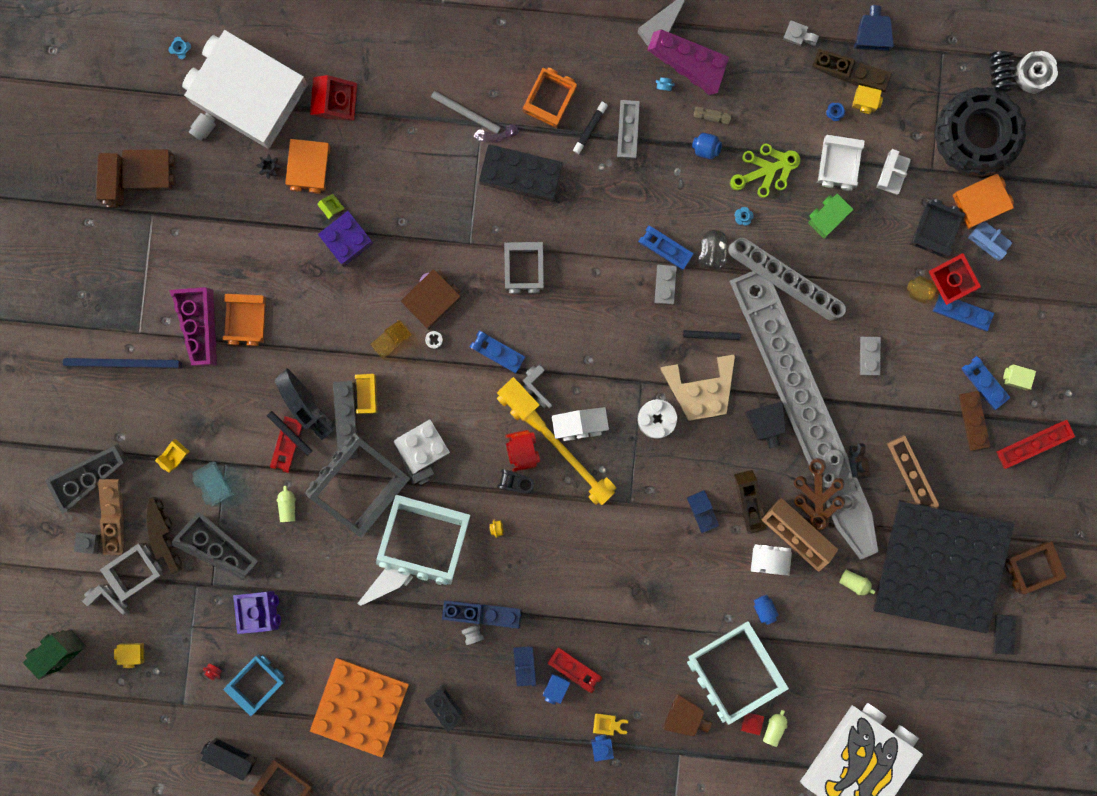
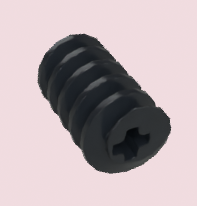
M998 51L990 53V55H993L990 57V62L993 63L990 65V69L994 70L990 74L994 78L991 80V84L995 85L992 88L999 92L1012 91L1011 87L1016 85V83L1010 81V79L1015 78V75L1010 74V72L1015 70V67H1010L1009 64L1015 61L1009 59V57L1014 55V52Z

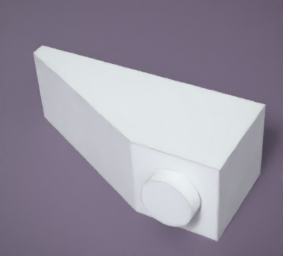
M384 569L358 604L361 606L400 588L403 584L407 586L413 577L411 574L402 575L395 569Z

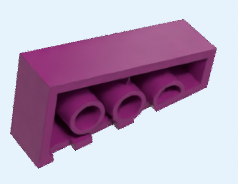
M662 29L653 32L648 47L650 53L665 64H669L680 75L687 77L691 80V83L702 88L706 94L718 93L729 59L728 56Z
M202 287L169 290L174 301L175 312L180 321L179 325L185 338L184 342L191 365L196 367L217 366L213 289Z

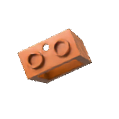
M542 68L525 102L523 112L557 128L577 89V84L574 79L568 76L563 78L557 75L558 72L552 68ZM545 78L569 89L557 116L532 105Z

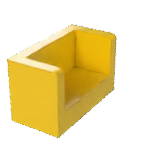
M355 375L358 407L356 413H378L376 375Z

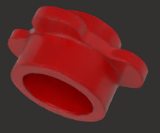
M208 664L206 668H203L206 677L211 680H215V678L220 680L222 671L212 664Z

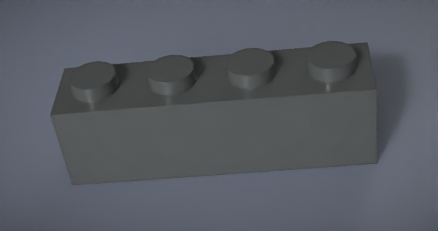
M353 381L333 382L338 451L342 449L346 439L349 440L354 433L358 435L355 385ZM359 447L349 459L360 458Z

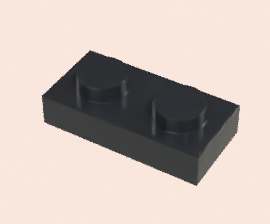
M995 614L993 653L1014 655L1016 616Z

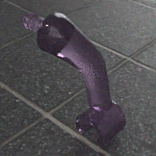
M509 124L505 127L506 131L494 135L478 130L474 137L478 141L498 143L508 137L517 135L518 129L516 125Z

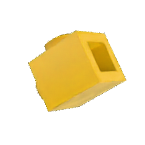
M859 85L855 92L852 108L860 109V112L865 114L874 113L877 108H881L883 97L880 96L881 90Z
M144 643L117 645V648L114 649V660H117V665H123V668H135V664L144 663Z

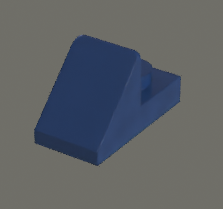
M705 491L687 497L701 533L719 526Z

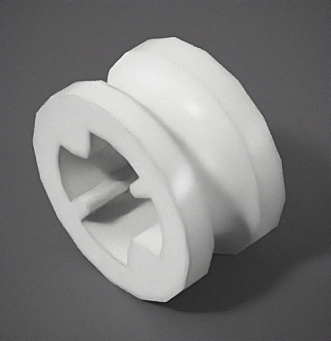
M431 331L426 335L425 341L428 347L436 349L442 345L443 338L437 331ZM431 335L434 337L435 335L438 336L437 340L439 343L437 345L435 343L433 345L430 344Z

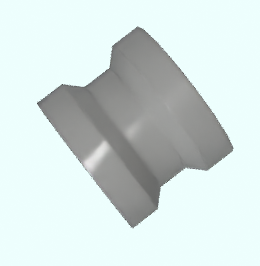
M479 624L461 630L462 634L466 637V645L484 639L483 635L480 634Z

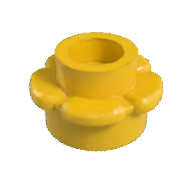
M494 519L493 524H490V532L496 538L503 536L504 531L502 521H495Z

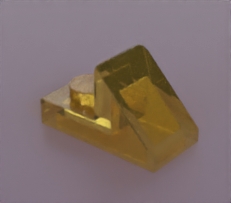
M399 320L385 329L384 333L370 345L384 359L412 334Z

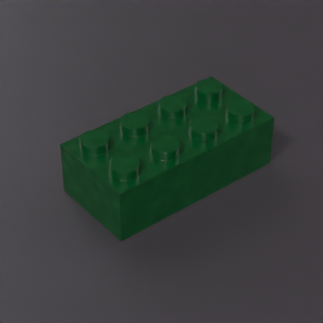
M71 629L58 631L51 635L47 634L40 641V646L36 649H31L25 655L27 659L22 663L40 680L59 673L86 645Z

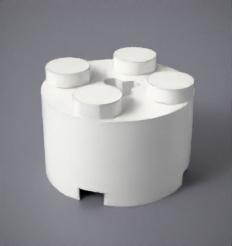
M1031 52L1017 64L1014 80L1026 92L1032 94L1041 92L1057 78V62L1048 52Z
M656 399L649 401L638 413L639 428L644 435L650 438L659 439L666 437L674 430L677 423L675 409L664 400ZM653 415L661 416V424L659 422L656 424L653 422Z
M755 545L753 548L751 571L790 576L791 548Z

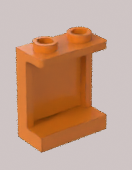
M290 139L285 185L291 191L301 192L302 189H308L310 193L320 194L321 191L326 190L327 161L331 147L329 143Z
M998 173L952 195L958 208L962 209L961 212L966 214L963 219L968 229L1014 208L1013 198L1010 194H1007L1004 188L1006 187L1005 181L1002 177H999Z
M225 294L226 318L223 340L228 341V345H239V342H247V346H258V343H264L266 297L263 295Z

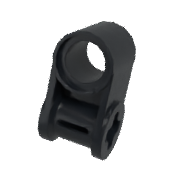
M501 469L502 476L497 488L524 494L531 493L534 490L535 483L532 478ZM523 480L531 482V487L527 491L521 488Z

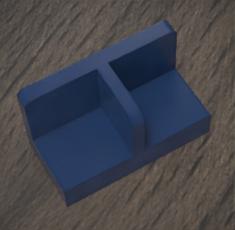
M533 646L513 647L517 686H536Z

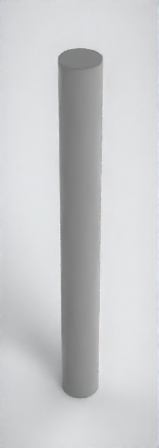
M433 92L431 98L494 133H499L501 127L440 93Z

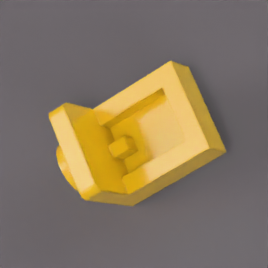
M174 439L155 461L163 470L170 473L181 464L190 451Z

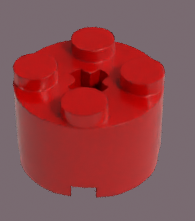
M529 430L505 434V439L509 438V443H506L510 465H515L512 471L517 472L535 468L537 463L540 462L538 451L534 450L533 444L536 443L534 432L530 433Z

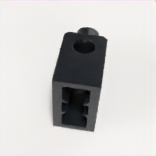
M782 401L746 411L745 415L757 440L766 438L769 449L780 446L777 435L785 433Z

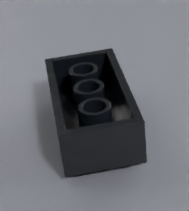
M488 144L479 184L554 202L563 162Z

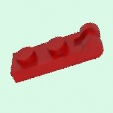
M284 416L283 422L300 437L302 425L296 419ZM281 430L270 468H279L283 472L289 473L297 446ZM280 455L286 456L285 462L279 461Z
M559 647L547 663L590 693H593L595 685L603 678ZM587 674L591 677L588 683L583 681Z

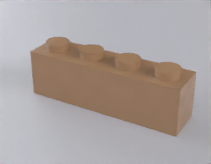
M903 435L886 443L915 503L938 507L939 504L906 436Z
M782 498L761 519L818 572L830 563L838 551L830 541Z

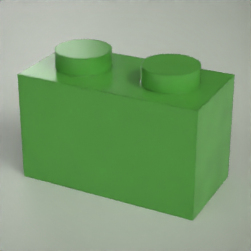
M838 194L834 197L831 195L823 201L825 206L821 210L816 208L809 215L811 220L808 224L823 239L853 210Z

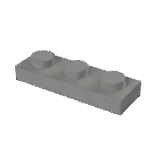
M620 100L617 158L636 159L640 101Z

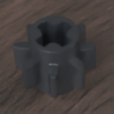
M270 154L265 159L260 157L261 163L256 165L262 169L259 174L261 176L266 174L268 179L273 174L278 176L276 171L281 169L280 165H276L278 158L276 157L272 160ZM267 163L271 165V170H269L268 168L266 169L265 165Z

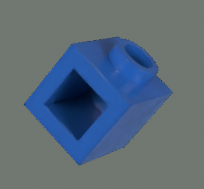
M552 673L543 692V696L546 697L545 701L553 705L556 702L561 704L570 681Z
M597 735L595 739H591L594 761L614 759L610 736Z

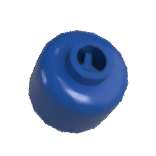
M701 133L698 138H694L692 148L695 149L696 156L712 160L715 156H719L722 142H720L719 137L716 135Z

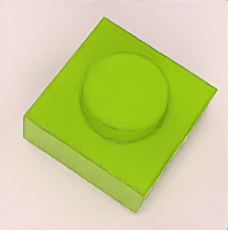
M334 194L320 200L317 204L328 219L340 214L344 210V207Z

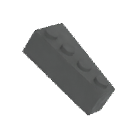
M119 444L45 480L62 515L97 487L100 479H106L127 461Z
M200 512L190 520L172 541V546L243 581L258 563L254 557Z

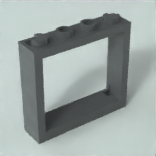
M354 433L349 440H345L342 449L334 453L331 458L332 461L328 466H324L321 469L319 477L309 484L310 487L305 494L309 499L362 538L410 480V477ZM361 446L394 472L395 476L358 521L353 524L318 496L356 449Z

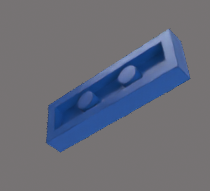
M941 294L938 295L932 311L985 332L988 331L994 315L990 311L960 300L946 305Z

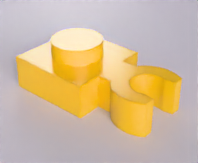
M595 714L593 733L613 736L614 730H616L619 734H627V731L620 729V725L622 723L627 724L628 721L622 719L615 722V716Z

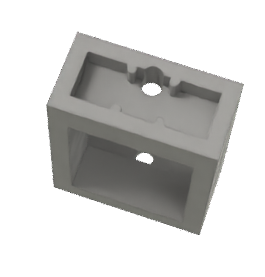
M543 242L504 243L505 290H509L510 294H519L521 290H528V293H540V290H543ZM538 252L539 283L510 284V253Z
M138 543L100 569L121 602L126 601L164 575L161 564L157 560H153L151 557L152 551L146 544ZM138 551L153 575L128 591L113 568Z

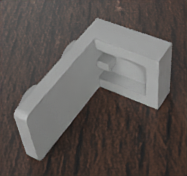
M533 365L526 372L528 376L523 380L525 384L523 388L530 395L534 393L538 397L536 401L543 408L547 406L550 409L552 405L532 385L545 370L540 365L537 367Z
M103 584L98 585L95 589L92 587L84 594L86 598L82 602L87 607L92 606L104 595L122 615H126L129 612L127 609L128 605L124 601L121 602L120 599H117L113 595L115 593L114 590L107 584L105 586Z

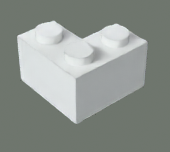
M605 407L578 410L552 416L555 439L563 438L564 441L575 440L576 435L577 439L589 437V433L590 437L602 435L601 431L609 430Z

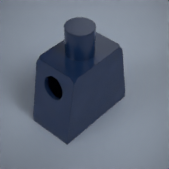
M872 5L870 6V15H863L860 20L854 49L890 51L893 48L891 19L889 16H881V6Z

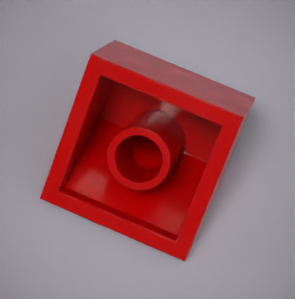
M329 75L313 77L310 115L324 119L354 121L357 83Z
M963 253L928 271L946 305L981 289Z

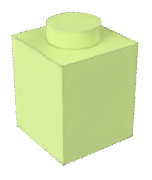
M1011 365L1004 372V384L1023 390H1031L1036 371Z

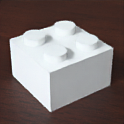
M431 420L424 422L394 441L413 475L450 453Z

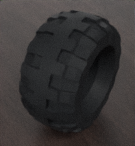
M974 87L957 94L944 106L936 121L935 139L939 154L943 156L945 163L950 168L953 167L958 173L965 176L984 177L1002 171L1019 156L1026 140V121L1020 112L1021 108L1010 99L1009 95L996 91L995 88ZM977 114L984 115L994 122L998 131V138L993 146L980 148L969 141L965 133V123L971 116Z

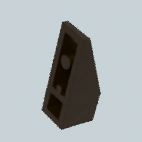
M753 470L734 474L747 533L751 534L766 530V525L761 520L764 514L758 481Z

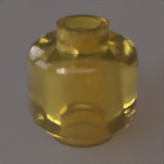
M917 276L914 281L910 280L907 286V291H910L909 297L924 304L933 300L937 290L934 281L921 276Z

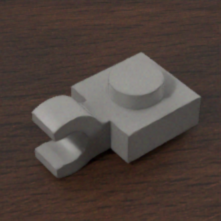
M790 21L783 40L801 46L803 41L815 46L819 36L807 33V26Z

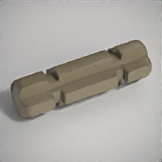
M696 107L694 111L695 118L701 119L703 117L709 121H722L723 124H729L731 121L730 113L724 112L722 114L716 110H703L702 107Z

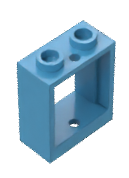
M259 654L223 689L250 716L254 715L286 682L283 679L285 677L284 674L277 668L274 670L269 665L271 663L270 660L264 655L260 656ZM258 663L277 683L255 705L235 685Z

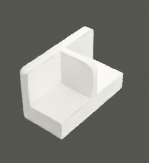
M892 149L888 153L877 188L898 195L904 178L907 176L906 172L910 159L898 155L899 151Z

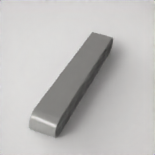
M739 238L729 245V254L734 259L827 320L834 321L845 314L846 307L843 302L749 240ZM737 244L742 247V252L737 250ZM752 255L758 257V263L753 260ZM769 265L774 268V273L769 271ZM784 276L789 277L790 284L784 280ZM800 286H803L805 288V294L801 292ZM816 296L821 299V304L817 303ZM832 307L836 308L837 315L832 312Z

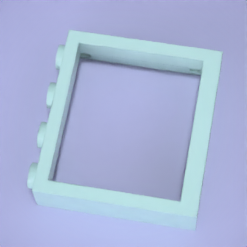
M396 495L378 552L376 565L385 568V570H398V573L402 575H417V578L421 580H435L439 585H451L470 515ZM398 509L461 526L448 573L384 556Z
M749 621L688 656L690 661L687 664L692 672L697 671L699 675L697 680L702 689L707 688L710 693L707 695L712 706L717 705L720 710L717 712L722 723L726 721L728 725L789 689ZM744 631L777 688L729 715L696 659Z

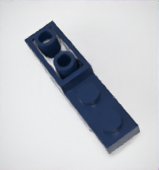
M444 600L442 620L519 629L521 626L522 609Z

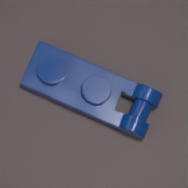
M648 226L644 237H641L638 242L683 270L693 253L653 227ZM653 236L657 238L655 244L650 242Z
M478 331L476 335L478 337L475 342L471 343L470 348L516 374L525 356L487 334ZM484 341L489 343L486 349L481 347Z
M977 356L972 359L969 365L961 368L994 410L1010 399V396ZM977 368L980 373L975 376L973 371Z

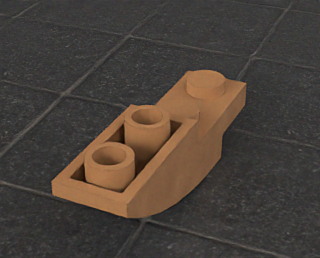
M100 479L98 488L101 507L100 527L103 555H122L124 550V511L119 479Z

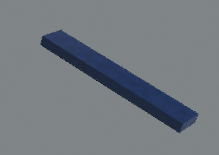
M64 358L63 366L182 369V362L179 360Z

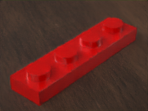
M1064 420L996 452L1004 469H1007L1074 438L1075 435L1068 420Z

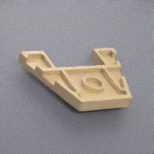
M734 355L717 357L719 378L681 384L678 364L660 368L688 421L727 414Z

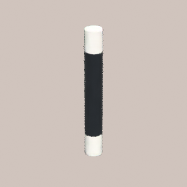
M600 103L573 149L575 153L580 154L605 112L608 106L606 103Z

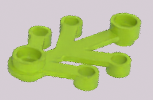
M763 144L760 148V153L763 156L770 155L780 160L771 163L754 156V153L751 151H746L742 156L743 161L762 168L744 176L734 175L730 180V186L733 190L739 191L744 188L746 183L766 175L762 186L757 191L760 198H766L769 195V187L776 170L783 168L780 179L775 182V188L778 191H782L787 186L786 181L790 171L799 166L800 156L795 151L782 153L772 149L769 144ZM763 147H768L769 152L764 153L762 150ZM750 154L752 159L746 160L745 155ZM788 157H793L794 162L789 163L787 160ZM740 179L742 181V184L737 185L735 183V180ZM780 181L783 182V183H784V187H783V188L778 187V185H777L778 182H780ZM765 189L767 194L761 195L760 190Z

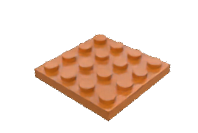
M336 658L310 732L383 757L409 683Z

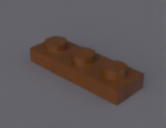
M979 391L959 394L970 451L990 447Z

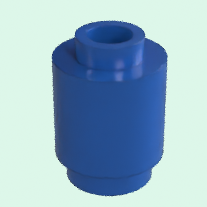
M768 594L754 600V608L761 623L765 622L768 625L777 620L776 617L779 614Z

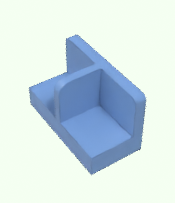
M985 221L978 224L968 237L997 261L1003 259L1007 254V249L1012 244L1009 239L1000 233L1002 230L994 229Z

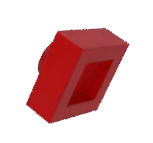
M753 713L744 715L741 731L760 736L764 716Z

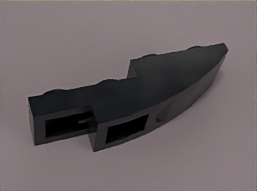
M288 368L274 379L287 407L305 430L310 427L323 440L336 429L331 420L311 400L314 395Z

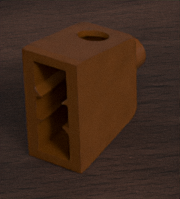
M677 693L663 729L695 737L698 729L708 733L712 722L703 719L705 711Z

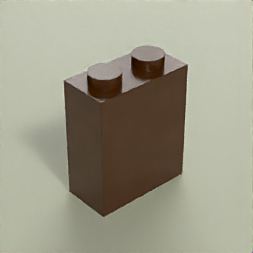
M169 149L122 150V188L126 191L172 190V185H175V174H172V166H175V156L172 155Z
M98 153L96 199L102 205H106L107 208H118V205H124L122 157L117 153Z
M434 269L401 300L406 308L428 330L461 299L459 295L461 291L454 284L450 286L445 281L447 277L440 270L436 272Z

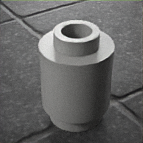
M207 112L205 115L200 113L190 126L189 133L199 141H202L203 138L206 139L216 126L214 123L216 119Z

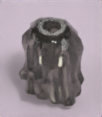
M710 230L704 234L701 253L698 258V265L702 266V268L707 269V266L714 265L717 266V270H722V266L727 263L728 238L724 232Z

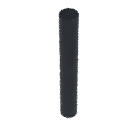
M683 330V338L740 341L741 333Z
M273 411L268 413L267 417L307 456L313 452Z

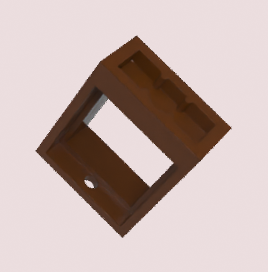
M1046 541L1006 557L1007 563H1005V568L1014 579L1012 585L1019 594L1024 595L1067 578L1052 541ZM1043 551L1053 576L1026 587L1016 561Z
M276 757L251 790L256 796H271L263 788L278 768L305 787L300 796H310L313 793L311 787L314 784Z

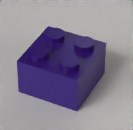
M349 211L318 234L343 267L373 245L371 239Z

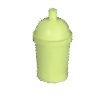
M284 486V491L279 493L277 499L280 522L295 521L296 498L291 491H288L287 486Z
M847 569L839 581L840 584L856 592L857 595H867L869 592L875 593L871 589L872 584L868 578H864Z
M781 710L780 714H774L769 719L763 739L765 743L775 747L778 746L785 729H787V719L783 716L784 710Z

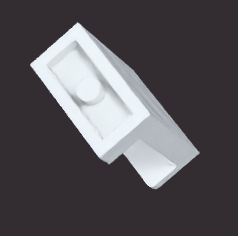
M826 135L823 142L817 183H822L823 187L833 188L835 185L841 186L842 190L852 191V188L855 189L858 186L857 178L861 151L864 148L865 141Z

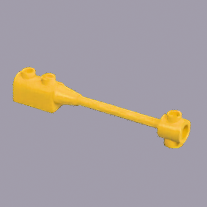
M514 377L497 392L499 395L497 400L504 407L508 405L512 409L510 414L517 421L521 419L541 432L592 486L588 492L591 494L589 496L590 500L595 505L598 503L603 505L615 493L617 488L607 477L597 482L557 438L555 439V435L546 427L545 422L535 411L540 405Z

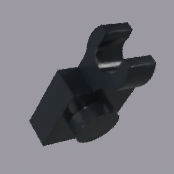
M864 443L850 446L852 458L849 459L852 478H867L871 476L868 459L863 458L866 451Z

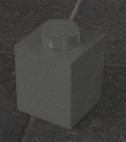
M76 532L74 552L98 554L101 534Z

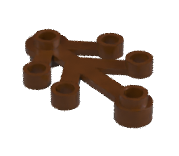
M821 458L813 459L809 465V470L814 474L815 492L806 484L805 477L798 476L794 480V486L804 492L815 503V510L807 503V497L803 494L797 495L794 500L795 505L801 507L811 517L810 523L817 530L827 528L830 522L829 517L845 504V499L837 496L834 498L832 505L824 511L823 504L834 493L842 490L845 483L843 479L836 478L832 485L823 493L822 473L826 469V463ZM817 462L821 464V468L816 466ZM797 480H801L803 485H799ZM835 482H839L841 487H837ZM798 498L803 499L804 503H800ZM836 500L841 501L842 505H837ZM817 518H822L823 522H819Z

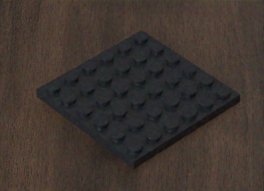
M899 500L873 610L875 612L988 634L1014 523Z

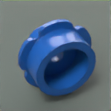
M831 103L826 114L833 121H839L840 118L844 117L845 110L842 104Z

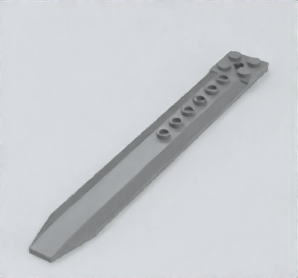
M754 271L730 280L729 282L808 464L810 465L815 458L823 459L825 453L830 450H837L843 455L844 461L838 478L843 479L845 485L842 490L834 493L825 502L828 508L832 505L835 497L841 496L845 499L844 506L841 509H837L831 515L836 529L859 559L877 553L878 547L872 512L858 479L852 478L848 456L774 285ZM752 286L760 289L758 296L750 294ZM832 456L831 462L836 463L837 458ZM817 462L816 466L820 468L821 464ZM829 474L825 475V480L829 482L831 476ZM836 482L835 485L837 487H841V484L839 482ZM823 487V493H824L828 488ZM836 500L837 505H842L841 501Z

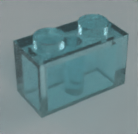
M211 462L192 473L194 476L192 480L195 486L201 488L204 493L202 498L206 505L210 504L211 507H214L234 496L216 462Z

